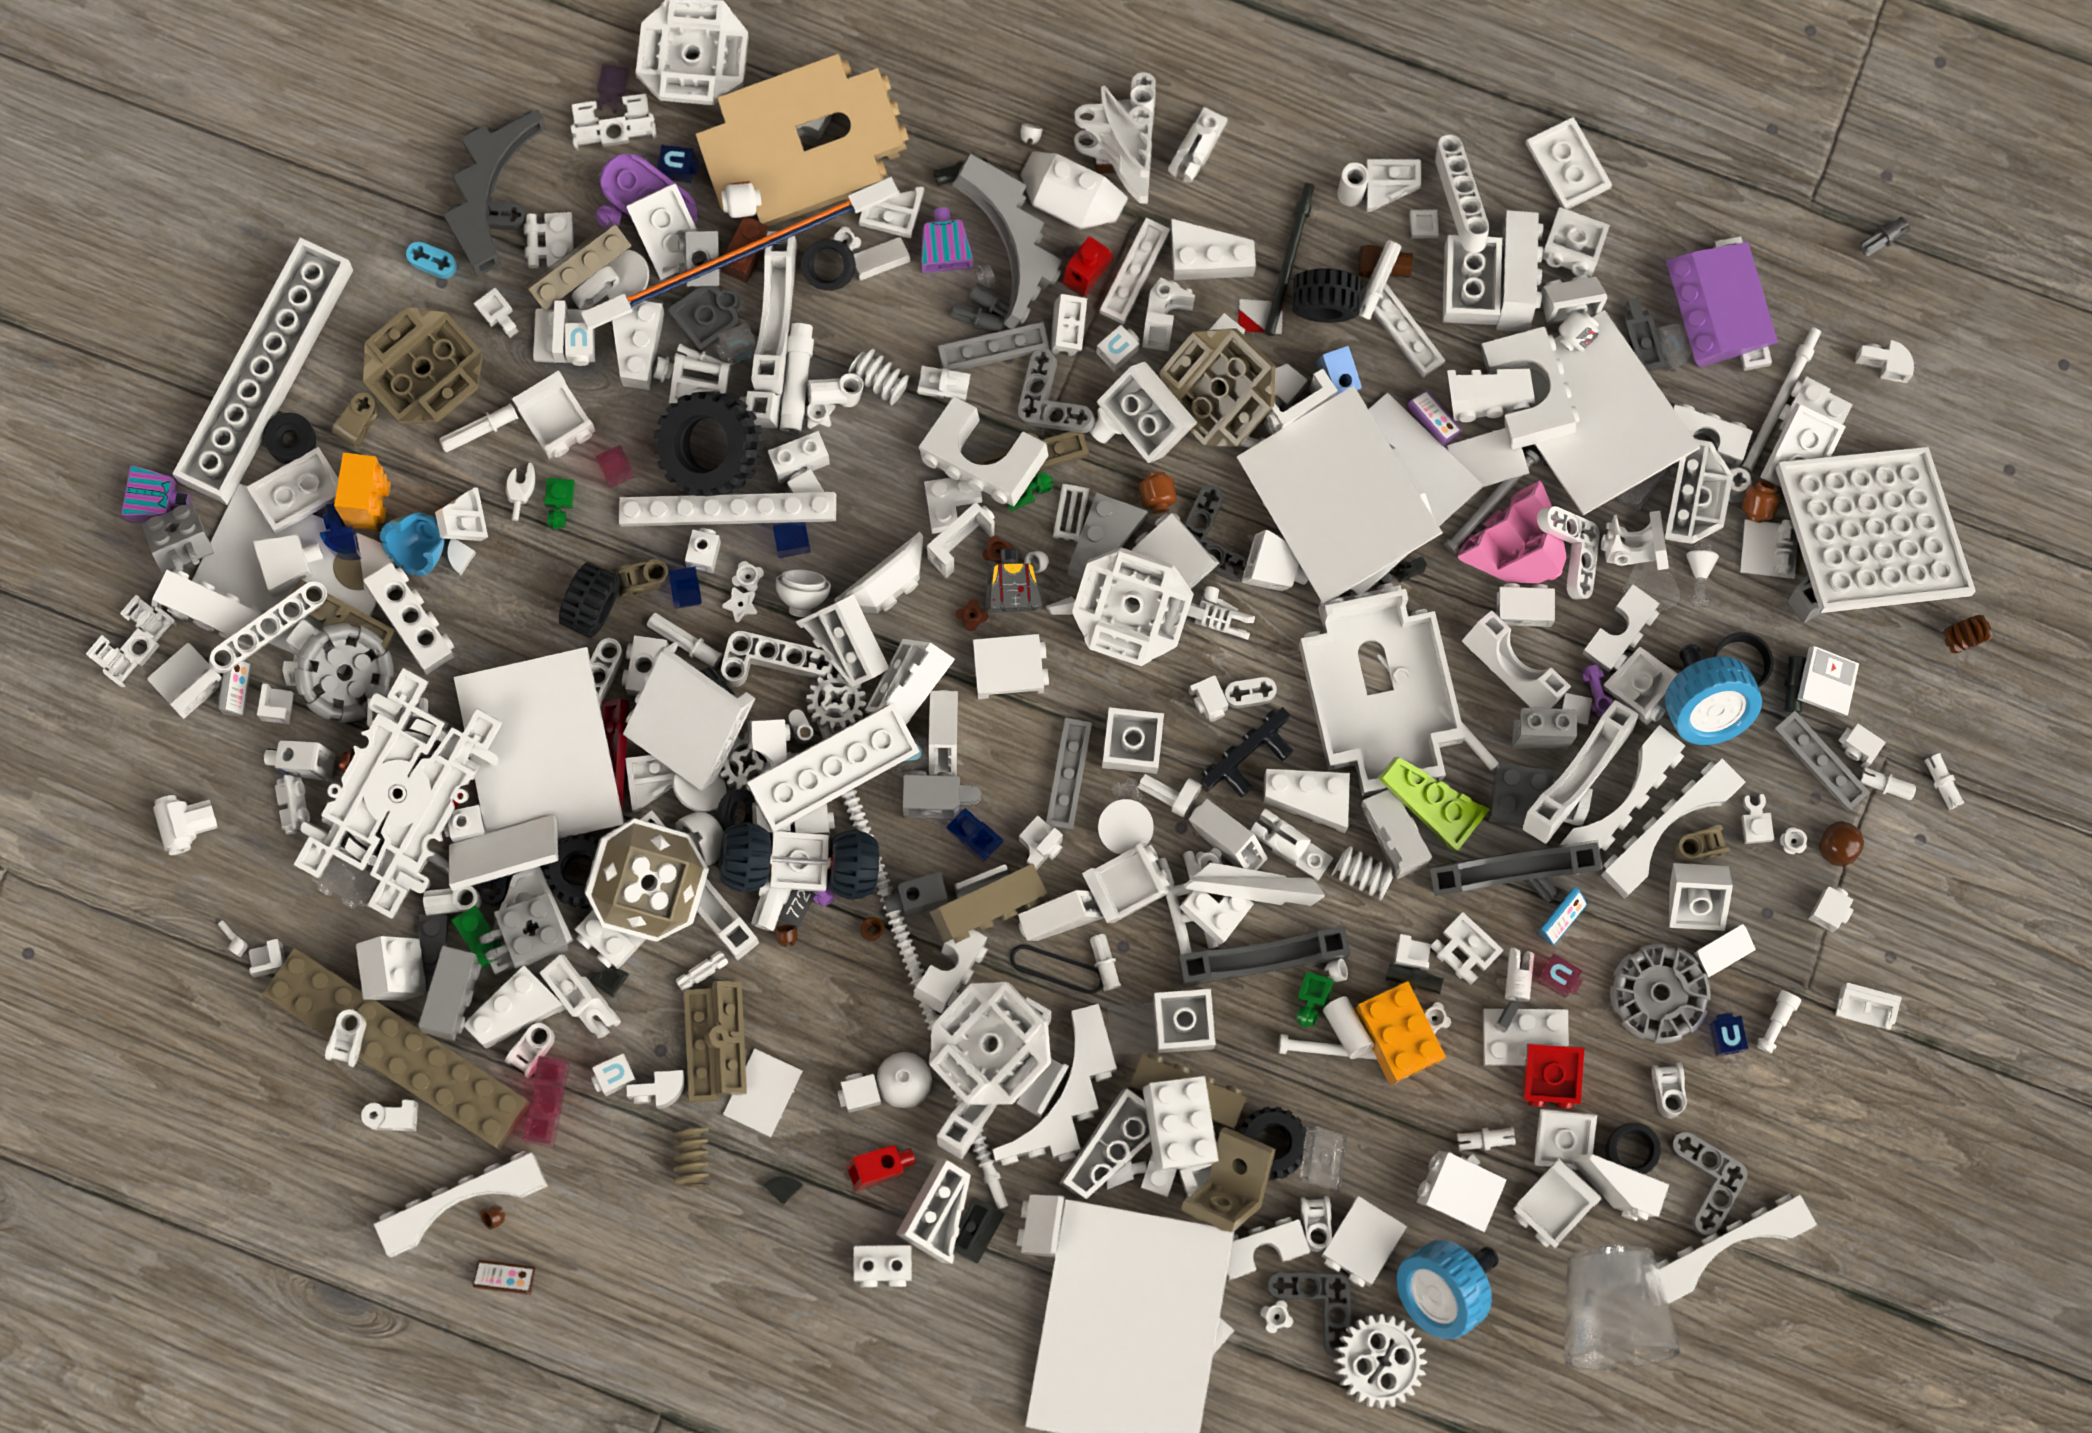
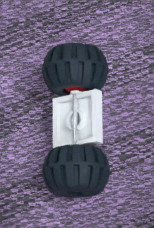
M749 822L738 823L728 827L723 834L720 851V879L725 886L732 890L751 892L762 888L766 884L770 869L769 888L825 892L828 869V885L833 893L849 900L860 899L872 894L876 888L879 873V845L877 840L866 832L859 830L845 831L833 838L828 857L829 835L775 831L772 832L771 841L768 831L761 826Z

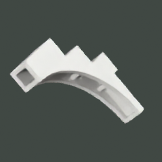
M1099 1004L1071 1011L1075 1036L1074 1060L1064 1091L1050 1113L1031 1131L1011 1143L992 1149L995 1163L1001 1162L1002 1166L1019 1162L1018 1157L1028 1154L1030 1159L1045 1155V1150L1049 1148L1052 1159L1059 1158L1060 1162L1076 1158L1075 1153L1080 1152V1145L1072 1119L1077 1118L1078 1122L1094 1118L1093 1113L1098 1112L1099 1108L1091 1079L1095 1078L1096 1082L1112 1078L1111 1073L1117 1070Z

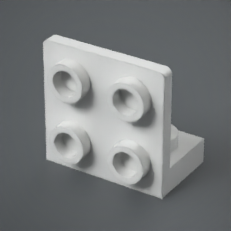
M187 643L148 677V681L176 712L185 719L221 687L222 677L211 669L208 662L190 643Z

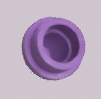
M604 204L596 211V219L602 227L611 221L617 227L619 226L622 211L615 205Z

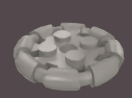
M342 622L322 628L323 631L317 635L312 634L299 651L297 656L299 658L298 667L295 668L294 673L298 693L303 695L307 701L306 706L324 719L330 720V718L339 719V722H353L367 717L369 698H372L374 694L388 697L391 690L389 687L390 679L394 677L392 656L389 650L383 649L381 644L383 640L372 630L362 625L354 627L350 626V623ZM348 637L355 638L354 646L345 645ZM329 640L333 647L325 652L322 644ZM370 649H372L376 655V657H374L371 660L365 654ZM310 660L317 661L315 672L308 671ZM346 664L349 666L351 674L346 680H340L337 676V669L341 665ZM372 673L380 674L378 685L370 683ZM319 684L323 692L316 696L312 689ZM364 694L367 700L359 705L355 698L361 697ZM334 699L342 700L340 708L333 707Z
M1649 944L1639 947V951L1626 955L1614 971V984L1610 986V999L1613 1011L1620 1016L1623 1021L1621 1023L1622 1026L1639 1039L1654 1040V1043L1658 1044L1680 1041L1685 1034L1695 1032L1708 1013L1706 1006L1707 1002L1711 1000V991L1706 973L1703 974L1698 967L1700 963L1683 949L1678 947L1676 949L1666 947V944ZM1664 958L1673 960L1672 968L1662 966ZM1645 961L1648 963L1649 968L1642 972L1638 964ZM1687 971L1693 978V981L1687 983V980L1682 975ZM1626 980L1634 981L1631 990L1624 988ZM1656 986H1663L1667 989L1668 998L1661 1001L1655 998L1653 991ZM1689 996L1696 998L1695 1007L1687 1005ZM1633 1003L1639 1011L1634 1016H1632L1627 1008ZM1680 1015L1683 1023L1676 1027L1672 1019ZM1649 1020L1652 1022L1659 1021L1658 1029L1649 1028Z

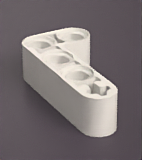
M737 631L728 639L721 665V673L724 681L729 686L739 687L745 683L751 664L813 679L820 677L823 680L827 679L828 673L833 674L834 666L830 662L831 657L824 650L745 631ZM738 641H745L749 644L744 651L735 650L734 645ZM766 647H771L775 650L774 655L769 658L762 657L760 653ZM797 653L802 656V659L797 664H791L787 661L788 656ZM810 656L811 662L808 663L809 667L806 668L807 657ZM824 660L826 666H823L822 670H818L817 664ZM731 667H739L742 670L741 674L735 678L729 677L727 671Z

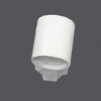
M853 373L845 374L837 379L808 380V401L810 405L839 403L844 407H853L860 400L863 381L858 375ZM845 388H851L855 392H848L845 390Z
M769 873L766 884L760 888V898L751 925L774 932L783 904L787 903L791 890L769 888Z
M471 886L454 891L448 888L424 891L423 903L426 916L465 912L474 905L479 909L482 904V897ZM467 892H472V903L463 906L461 903L462 896Z

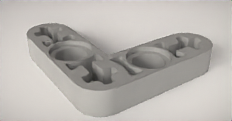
M1047 348L1034 351L1030 358L1018 406L1019 417L1029 426L1077 433L1091 431L1094 428L1096 418L1088 407L1048 401L1057 367V359ZM1047 357L1049 362L1044 363L1043 367H1041L1038 362L1043 361ZM1043 381L1044 388L1041 392H1031V386L1034 382ZM1033 406L1037 412L1032 413L1029 417L1026 411H1031ZM1055 410H1062V419L1058 422H1052L1050 420L1051 413ZM1070 414L1074 418H1082L1083 414H1085L1088 419L1087 421H1082L1080 425L1076 419L1070 418Z
M1682 1132L1672 1139L1671 1150L1673 1154L1715 1179L1693 1219L1695 1231L1699 1235L1710 1236L1718 1231L1748 1176L1747 1169L1741 1162L1695 1135ZM1688 1139L1689 1147L1694 1150L1698 1149V1145L1702 1147L1697 1153L1695 1160L1691 1158L1695 1154L1690 1150L1680 1151L1681 1145L1678 1144V1140ZM1705 1152H1711L1715 1155L1717 1162L1714 1167L1708 1168L1703 1165L1701 1158ZM1736 1167L1740 1180L1735 1179L1731 1182L1729 1187L1735 1189L1732 1192L1728 1187L1719 1185L1720 1181L1724 1184L1727 1183L1730 1178L1727 1170H1732ZM1716 1191H1723L1727 1195L1728 1201L1725 1206L1720 1207L1713 1202V1194ZM1708 1205L1712 1210L1721 1212V1215L1719 1217L1717 1214H1714L1710 1220L1713 1228L1709 1227L1704 1230L1702 1229L1703 1223L1700 1221V1218H1706L1711 1210L1706 1209Z

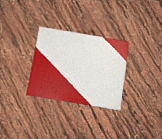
M1239 300L1238 324L1245 329V332L1264 333L1272 301ZM1283 306L1275 334H1282Z

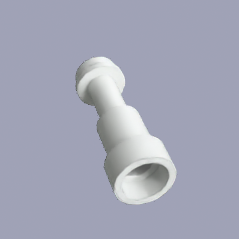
M1781 990L1776 1000L1778 1004L1770 1018L1772 1022L1764 1038H1758L1756 1047L1769 1054H1772L1773 1050L1777 1047L1773 1043L1782 1026H1786L1792 1012L1797 1011L1801 1003L1800 998L1787 991Z

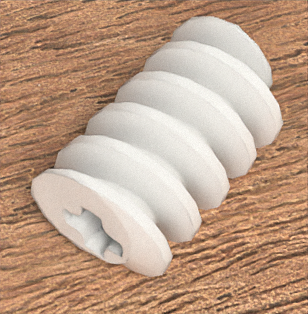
M874 349L867 353H860L852 362L848 373H856L862 380L865 379L864 384L866 387L873 386L875 394L882 392V399L888 400L891 398L890 405H894L904 393L909 375H905L901 379L898 378L901 369L897 368L891 372L892 362H888L884 366L881 365L884 356L880 355L878 358L873 359Z
M1349 846L1343 851L1331 876L1340 871V881L1350 876V886L1360 881V891L1370 886L1369 895L1373 896L1379 891V900L1381 901L1393 878V867L1389 866L1383 872V862L1379 861L1373 867V857L1369 856L1363 862V852L1359 851L1353 857V847Z

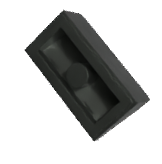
M974 1197L958 1226L959 1233L958 1237H956L953 1251L978 1263L1001 1223L1004 1213L996 1207Z

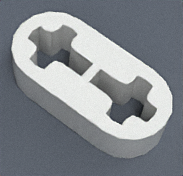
M604 267L573 292L572 299L580 310H587L610 293L619 284L620 278L612 267Z
M1267 677L1236 681L1227 686L1224 696L1232 708L1263 705L1270 703L1274 699L1277 687L1275 682ZM1261 684H1265L1267 689L1271 688L1272 690L1268 692L1267 697H1263L1262 693L1253 694L1252 691L1259 690ZM1234 689H1238L1239 693H1249L1248 695L1241 696L1240 701H1236L1235 697H1230Z

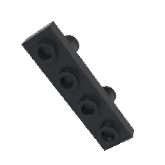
M1283 707L1278 712L1274 709L1262 719L1264 724L1259 729L1251 728L1242 737L1244 742L1237 748L1234 745L1231 746L1221 756L1224 759L1217 766L1212 763L1201 773L1203 776L1200 782L1202 788L1208 793L1220 781L1223 782L1225 780L1241 798L1244 797L1253 786L1237 770L1238 765L1260 745L1265 744L1282 762L1293 753L1294 750L1278 734V729L1289 720L1290 714Z

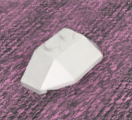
M1032 151L1020 174L1023 183L1027 185L1025 189L1032 207L1080 230L1116 222L1128 200V197L1106 177L1056 153Z
M1697 439L1695 440L1699 444L1700 449L1682 458L1679 462L1665 534L1666 540L1693 544L1724 528L1733 474L1716 451L1712 442Z
M920 532L914 535L909 541L836 597L834 602L854 594L862 612L877 614L882 609L887 611L897 603V597L902 593L909 594L918 586L923 535Z

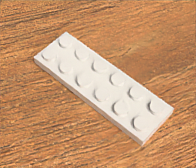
M890 703L752 778L746 784L771 831L775 832L920 751L895 703Z

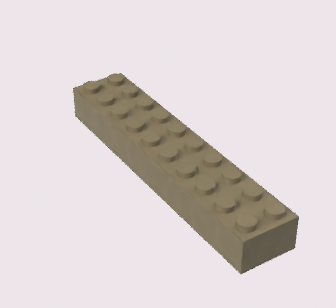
M296 948L291 951L262 993L265 998L329 1040L332 1036L336 1019L342 1011L354 1010L362 1014L366 1020V1029L362 1038L358 1059L498 1151L501 1150L531 1105L527 1099L426 1033H422L420 1029L375 1000L363 999L362 991ZM351 1016L345 1021L347 1031L354 1030L358 1025V1020L355 1016Z

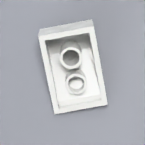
M1592 1154L1573 1156L1571 1162L1614 1209L1622 1211V1217L1633 1221H1638V1219L1647 1221L1650 1217H1659L1669 1184Z

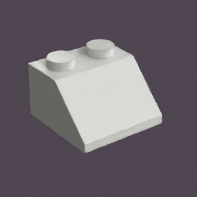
M1587 275L1577 276L1572 281L1564 283L1561 280L1548 282L1541 291V302L1547 325L1564 322L1575 311L1579 313L1585 311L1593 317L1602 311L1607 300V294L1597 277L1588 278Z
M1673 863L1669 892V928L1725 931L1733 887L1729 866Z
M1030 1194L1029 1201H1023L1021 1218H1026L1025 1229H1019L1017 1246H1022L1021 1253L1055 1258L1064 1197Z

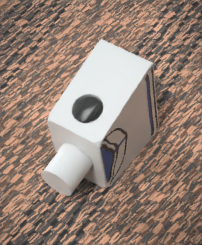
M281 740L278 743L277 749L267 748L265 751V764L275 766L277 770L285 775L332 781L336 754L320 743Z

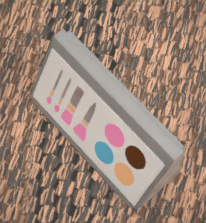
M228 655L225 657L224 666L230 663ZM242 661L222 675L218 709L223 715L239 717L244 715L251 664L247 661Z

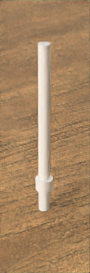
M1812 327L1804 344L1799 345L1795 353L1797 358L1742 465V468L1746 471L1751 472L1806 362H1810L1815 352L1813 348L1821 334L1819 329Z

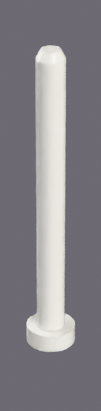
M1280 1034L1279 1054H1286L1287 1050L1349 1057L1343 1045L1288 1039V1035ZM1373 1049L1358 1057L1377 1060Z

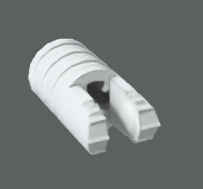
M1511 948L1509 951L1505 999L1528 1002L1530 1001L1534 953L1527 951L1524 954L1520 969V950Z

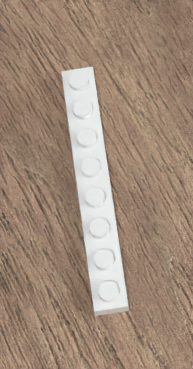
M835 492L620 497L619 525L625 527L836 521L837 495Z

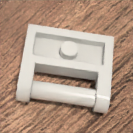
M676 354L669 403H678V398L684 395H691L693 392L713 391L726 393L731 363L722 362V364L688 359L685 358V355ZM683 369L719 375V381L714 382L682 376Z

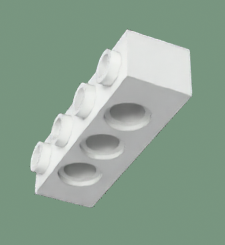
M390 562L363 580L366 588L425 675H428L454 658L451 651L454 648L453 643L446 633L442 636L436 629L439 626L438 621L431 611L427 614L421 607V604L424 603L423 599L416 589L410 591L406 585L409 579L401 567L395 569ZM398 589L403 592V596L399 600L393 601L388 598L393 590ZM408 612H416L418 619L413 623H407L404 621V616ZM424 634H430L434 639L429 645H421L419 643L420 637Z

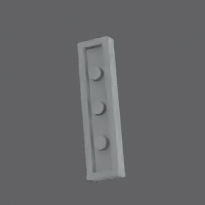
M1040 322L939 345L938 351L943 368L950 371H960L1031 355L1034 351L1043 348L1050 349L1044 323Z
M1796 711L1774 728L1773 731L1847 812L1870 793Z
M1065 718L1046 819V823L1053 828L1073 831L1092 722Z

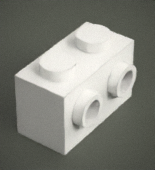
M911 1245L854 1246V1281L860 1282V1287H877V1282L888 1281L889 1287H906V1281H912Z

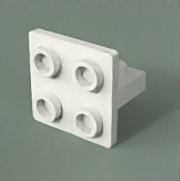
M554 301V309H546L545 311L543 309H536L534 361L568 363L565 355V323H585L581 312L586 310L568 309L566 301Z

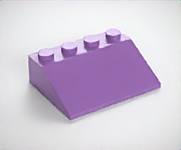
M1748 242L1695 251L1666 261L1693 355L1700 368L1778 343Z

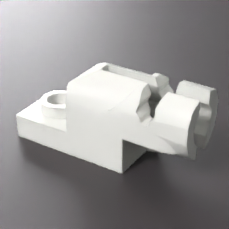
M1204 107L1168 168L1169 173L1176 178L1181 168L1186 166L1188 168L1185 171L1183 182H1192L1201 166H1204L1228 119Z
M1265 808L1259 820L1271 828V833L1268 834V830L1255 822L1250 831L1254 833L1256 838L1271 847L1272 853L1318 882L1332 862L1333 857L1312 844L1311 839L1297 831L1293 826Z
M559 955L540 972L541 976L572 1017H579L597 1038H602L610 1033L607 1027L611 1025L618 1026L621 1023L619 1017L608 1006L602 995L597 992L586 977H580L564 955ZM597 1015L603 1022L595 1020L594 1017Z

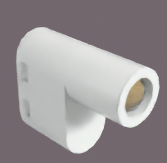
M798 709L791 711L788 716V723L795 739L801 744L808 743L813 736V728L809 725L803 711Z

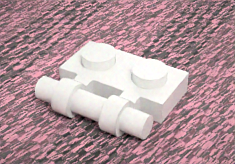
M571 212L544 214L545 224H537L536 214L526 215V224L524 225V234L527 235L525 257L528 258L529 268H538L539 259L547 258V267L549 268L574 249L573 218ZM545 235L546 247H538V236Z
M1464 912L1443 932L1450 942L1444 946L1437 939L1430 946L1438 954L1436 957L1441 962H1447L1456 971L1455 975L1460 979L1464 978L1470 985L1478 978L1470 969L1476 964L1484 972L1504 951ZM1456 947L1469 958L1465 963L1461 962L1452 953Z

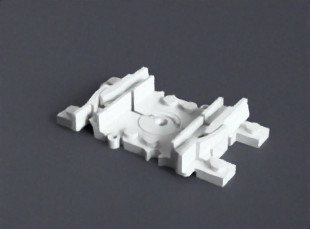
M405 668L400 672L388 694V698L380 694L372 696L368 707L378 714L369 730L361 732L362 735L369 739V744L364 749L354 746L355 755L341 778L343 787L339 784H332L328 787L329 796L336 799L326 805L321 814V822L332 827L328 833L308 821H303L301 832L308 835L309 838L294 863L295 866L317 878L321 877L333 855L362 871L368 870L370 865L374 866L370 875L381 882L367 906L391 919H394L410 889L417 893H423L431 886L429 878L421 874L422 869L428 863L426 859L429 856L435 855V852L428 849V841L432 838L443 841L441 832L455 809L453 801L464 803L468 800V792L460 788L469 784L470 780H474L475 774L480 765L468 758L474 754L494 766L498 765V756L489 751L488 748L502 724L501 721L476 709L464 732L454 727L447 732L445 729L449 723L416 707L429 682ZM412 716L419 717L422 719H416L409 729L425 733L431 736L430 738L416 732L405 731V728ZM436 740H438L441 742V744L432 755L433 749L437 744ZM421 753H424L426 755H432L431 758L421 759L415 767V769L413 770ZM334 788L338 789L337 794L333 793ZM396 788H400L403 791L400 799H396L393 796V791ZM459 793H463V799H459ZM385 818H386V821H385V823H384V825H383V828H382V830H381V834H382V836H381V835L377 834V832L379 831V829H380L382 823L384 822V820H385ZM347 832H350V833L354 836V838H355L356 840H358L361 844H363L364 846H366L368 849H366V848H364L363 846H361V845H360L357 841H355L352 837H349V838H348V841H347V843H346V846H344V844L342 843V841H343L344 837L346 836ZM384 841L379 855L375 852H377L380 844Z

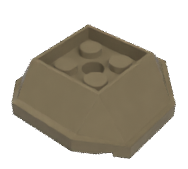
M406 307L365 341L363 383L399 424L438 423L479 389L483 353L447 312ZM428 365L431 367L426 374L417 373L421 366Z
M1237 328L1192 332L1159 371L1161 381L1196 420L1197 424L1190 432L1204 446L1237 447L1241 445L1274 407L1275 365ZM1219 380L1223 381L1226 385L1225 393L1219 389Z

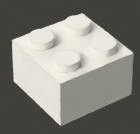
M1109 707L1102 768L1157 774L1164 713Z
M379 936L356 944L363 999L404 1001L427 994L419 939Z
M1211 989L1154 993L1153 1002L1158 1053L1214 1049L1215 1033Z

